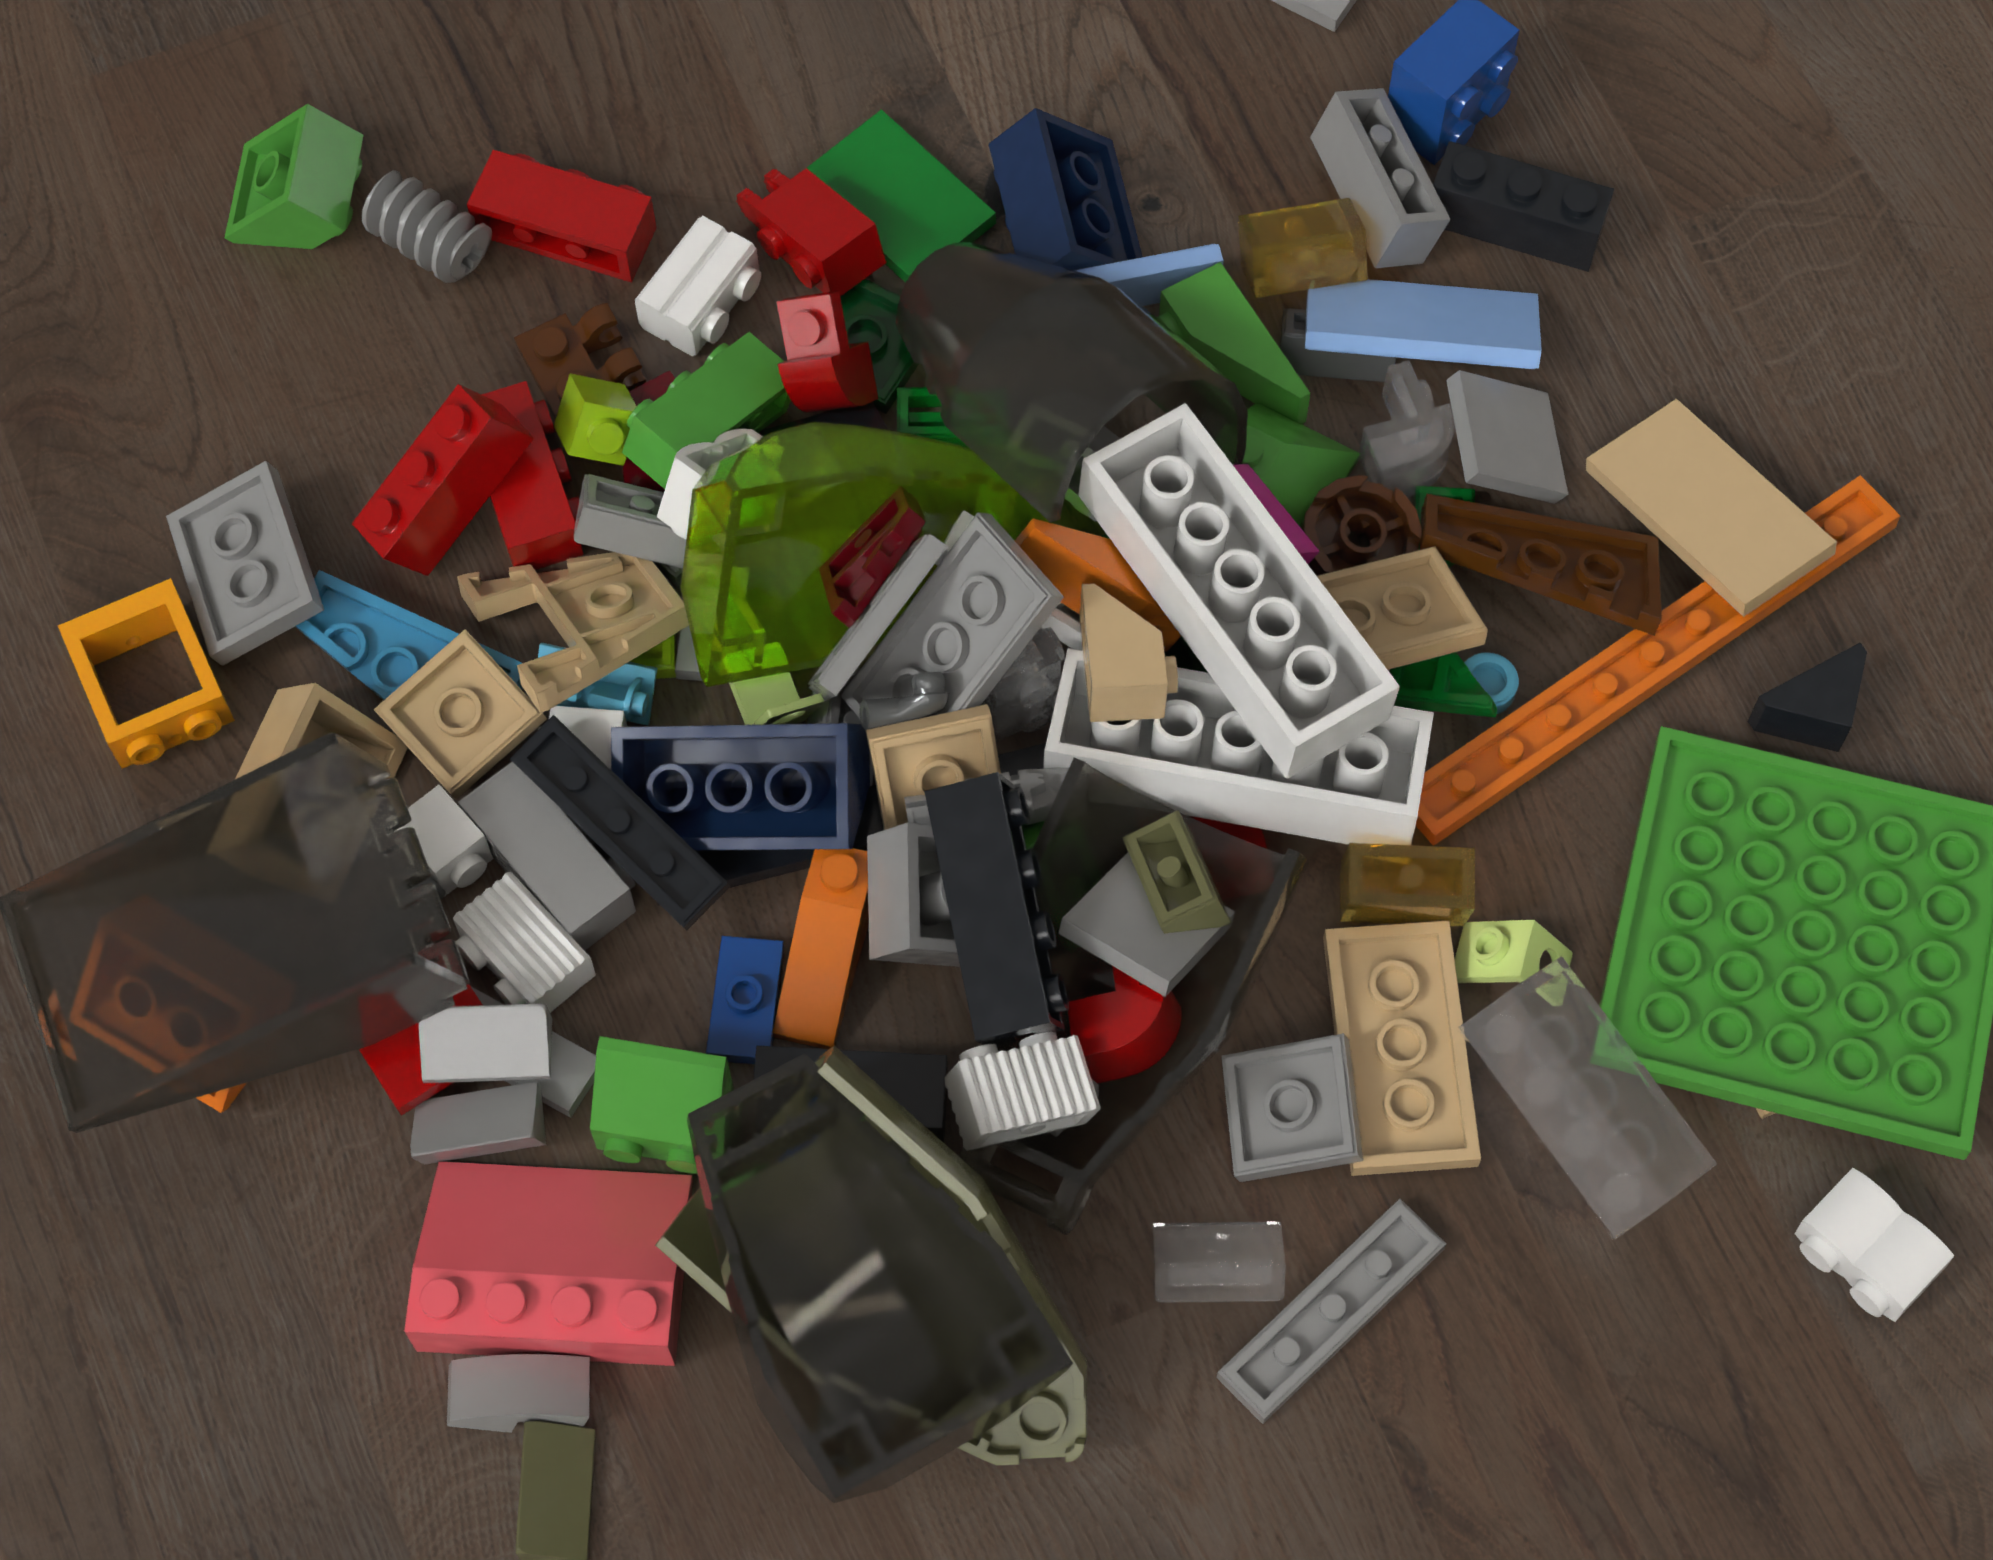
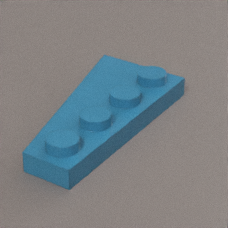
M321 570L318 571L314 580L324 611L295 626L382 700L391 695L459 635V633ZM480 644L518 687L523 690L517 665L522 664V662Z

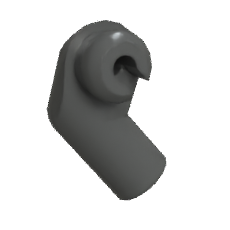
M941 672L915 674L911 680L914 689L913 696L862 700L859 710L862 728L866 731L867 729L929 717L944 709L950 694L945 693L946 679L944 674Z

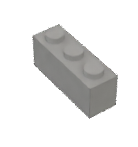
M1384 88L1335 92L1310 138L1374 267L1384 268L1423 264L1449 223L1450 217Z
M513 762L458 801L459 807L485 835L492 857L506 873L512 872L584 951L636 912L630 891L635 886L633 878L612 858L605 861L593 847L596 842L570 817L568 818L561 808Z

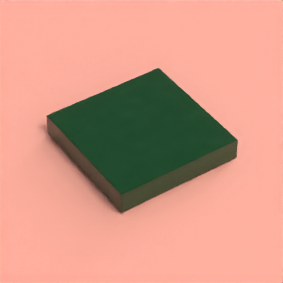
M864 279L840 296L849 344L867 341L869 343L879 398L873 401L877 410L887 414L897 398V388L906 385L943 329V316Z

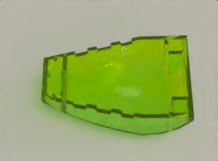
M811 422L769 433L710 465L692 489L681 592L701 679L706 687L821 666L849 628L831 613L819 568L900 486H903L919 501L926 520L920 537L931 533L944 543L953 525L964 510L974 517L978 512L991 514L1013 540L1019 536L1033 518L1053 523L1060 485L1052 476L1008 458L952 442L858 425ZM933 565L875 645L880 644L887 631L892 628L938 565Z

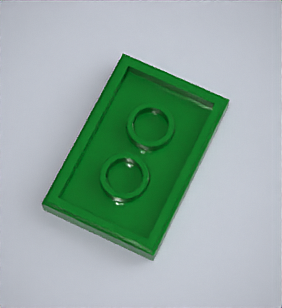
M882 109L807 167L809 171L876 224L886 259L885 265L912 290L917 288L996 224V212Z

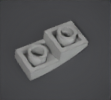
M509 1354L452 1360L448 1370L447 1426L512 1433L518 1422L542 1421L583 1427L589 1419L590 1357L552 1354Z

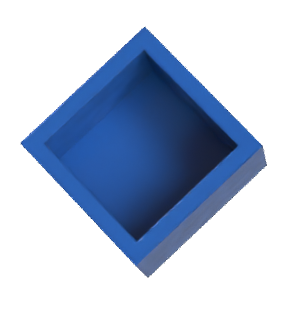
M1458 0L1408 47L1393 64L1388 98L1415 151L1433 165L1444 156L1449 141L1465 145L1472 136L1475 125L1485 115L1490 118L1494 117L1506 104L1511 93L1507 86L1510 74L1518 61L1515 50L1520 30L1479 0Z

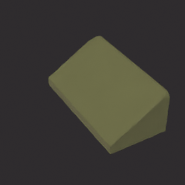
M1179 810L1122 837L1164 934L1218 928L1232 923L1194 836Z
M525 1421L516 1535V1554L520 1560H588L596 1444L595 1429L542 1421Z

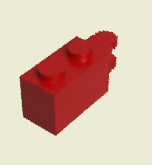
M807 168L791 179L781 174L777 169H772L764 175L763 182L770 194L763 199L754 194L749 188H745L736 195V202L741 212L760 229L756 234L765 252L774 260L782 258L787 262L798 279L807 288L811 289L815 286L823 293L839 291L840 296H842L886 264L876 224Z

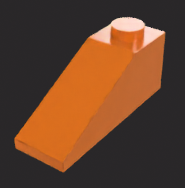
M1033 518L1014 540L1064 596L1061 603L1079 615L1082 584L1094 583L1162 631L1164 651L1167 652L1181 637L1111 539Z
M855 848L814 850L797 914L773 1028L774 1038L822 1049H830L836 1044L869 925L867 851Z

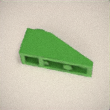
M1221 262L1161 291L1159 316L1156 317L1155 321L1157 330L1167 347L1173 348L1176 346L1189 366L1253 403H1260L1300 424L1306 423L1311 393Z

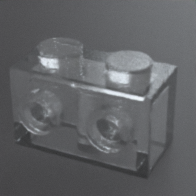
M1051 627L1040 628L981 704H988L996 743L1021 730L1026 733L1034 732L1052 720L1062 675L1061 661L1065 660V653L1059 638Z

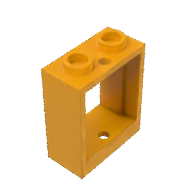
M171 578L58 625L105 740L122 769L133 764L144 765L160 758L166 750L189 740L198 741L215 735L222 726L235 721ZM178 631L203 689L118 725L94 665Z

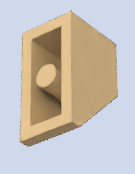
M1082 584L1079 621L1090 722L1164 718L1167 694L1177 693L1178 672L1176 657L1165 656L1162 631L1096 584Z

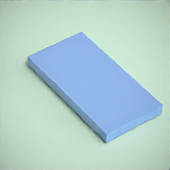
M1309 274L1305 349L1539 369L1542 349L1538 294Z

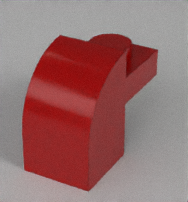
M839 291L790 297L777 301L787 356L786 361L778 364V369L783 386L789 398L798 409L803 412H816L863 406L879 399L869 343L867 341L849 344Z
M1112 966L1116 991L1069 1002L1071 1036L1077 1035L1092 1080L1099 1084L1136 1075L1152 1067L1164 1057L1178 1035L1182 1017L1181 1006L1172 991L1164 997Z

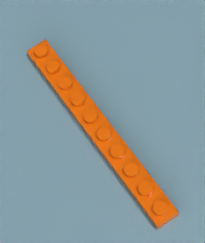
M1861 475L1805 512L1807 516L1837 541L1835 555L1744 617L1704 581L1661 611L1662 619L1655 636L1637 629L1632 630L1424 773L1415 826L1435 846L1896 528L1900 515Z

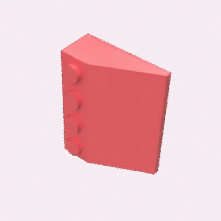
M439 1161L412 1268L405 1334L417 1352L486 1356L509 1354L571 1355L590 1357V1361L675 1366L684 1271L655 1245L678 1213L691 1199L693 1176Z

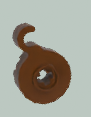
M1363 475L1340 478L1321 489L1300 524V528L1320 551L1308 564L1315 575L1319 576L1418 551L1419 542L1422 537V528L1417 509L1403 491L1396 487L1392 491L1382 484L1367 481L1369 476ZM1355 531L1358 539L1367 536L1370 540L1368 546L1359 547L1353 544L1348 539L1350 532Z

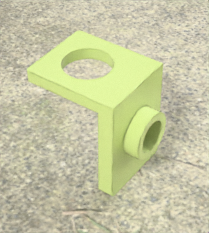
M778 644L728 658L722 664L745 725L801 723L825 702L820 693L800 699Z
M1535 920L1465 922L1455 956L1457 982H1519L1548 1007L1559 1008L1573 953ZM1545 950L1550 954L1553 964L1552 977L1547 985L1543 982L1539 969L1540 958Z

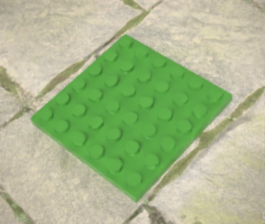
M1661 726L1656 737L1587 1066L1965 1160L1972 1148L1993 1018V806Z

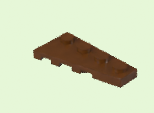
M1426 494L1421 509L1422 537L1420 540V550L1436 546L1444 560L1655 636L1662 619L1658 537Z

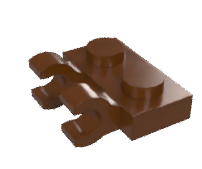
M608 303L599 304L588 310L574 326H572L566 313L514 337L516 346L555 419L570 373L624 384L628 391L646 383V379L640 370L642 365L632 347L614 353L599 370H596L588 355L596 350L610 347L622 339L616 326L618 324Z

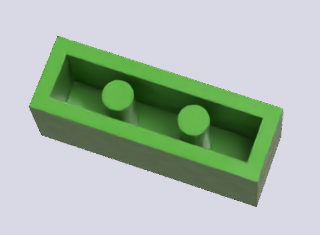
M750 332L730 346L727 343L720 344L709 355L703 366L693 373L688 370L682 372L670 384L665 394L655 401L648 398L633 410L627 420V426L630 430L622 453L665 489L675 455L683 447L695 443H714L719 435L735 429H753L759 433L787 412L791 399L783 386L778 369V364L784 362V360Z

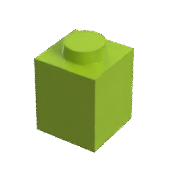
M570 373L555 419L554 428L568 455L624 466L626 456L622 451L630 430L627 426V420L637 406L624 384Z

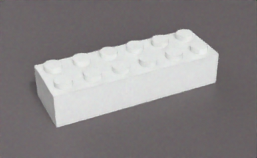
M1186 403L1083 459L1078 496L1286 779L1389 720L1400 688L1399 684Z
M1067 649L1045 746L1043 769L1073 768L1077 778L1079 796L1171 813L1179 810L1182 815L1409 855L1418 817L1434 716L1433 712L1393 706L1389 720L1286 779L1209 673L1177 667L1178 690L1177 693L1167 694L1164 718L1090 722L1083 651Z

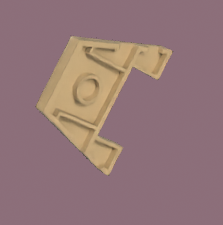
M610 552L567 559L568 569L537 573L532 565L528 564L509 567L510 577L481 581L480 573L474 572L457 576L461 596L478 622L533 603H538L569 646V648L517 665L522 687L538 711L542 713L550 710L690 625L686 604L653 561Z

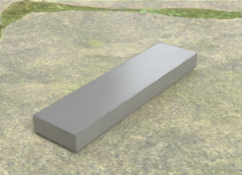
M1399 1199L1218 1371L1216 1378L1264 1424L1445 1249L1447 1243L1410 1207Z

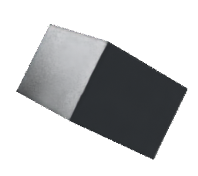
M1858 643L1760 695L1747 722L1756 732L1839 752L1852 728L1867 655L1866 649L1861 643Z

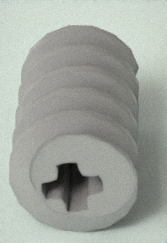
M392 170L375 184L362 209V223L365 230L376 237L381 236L384 243L392 248H398L402 255L410 260H416L417 265L423 269L433 271L434 276L445 283L456 282L467 276L485 256L492 240V228L484 223L475 226L474 216L466 211L458 213L457 205L450 200L440 202V194L432 188L423 190V183L415 177L406 178L402 182L400 172Z

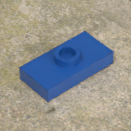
M731 936L721 937L706 1054L727 1057L728 1062L755 1064L756 1045L773 1046V1028L777 1014L785 950L783 941Z

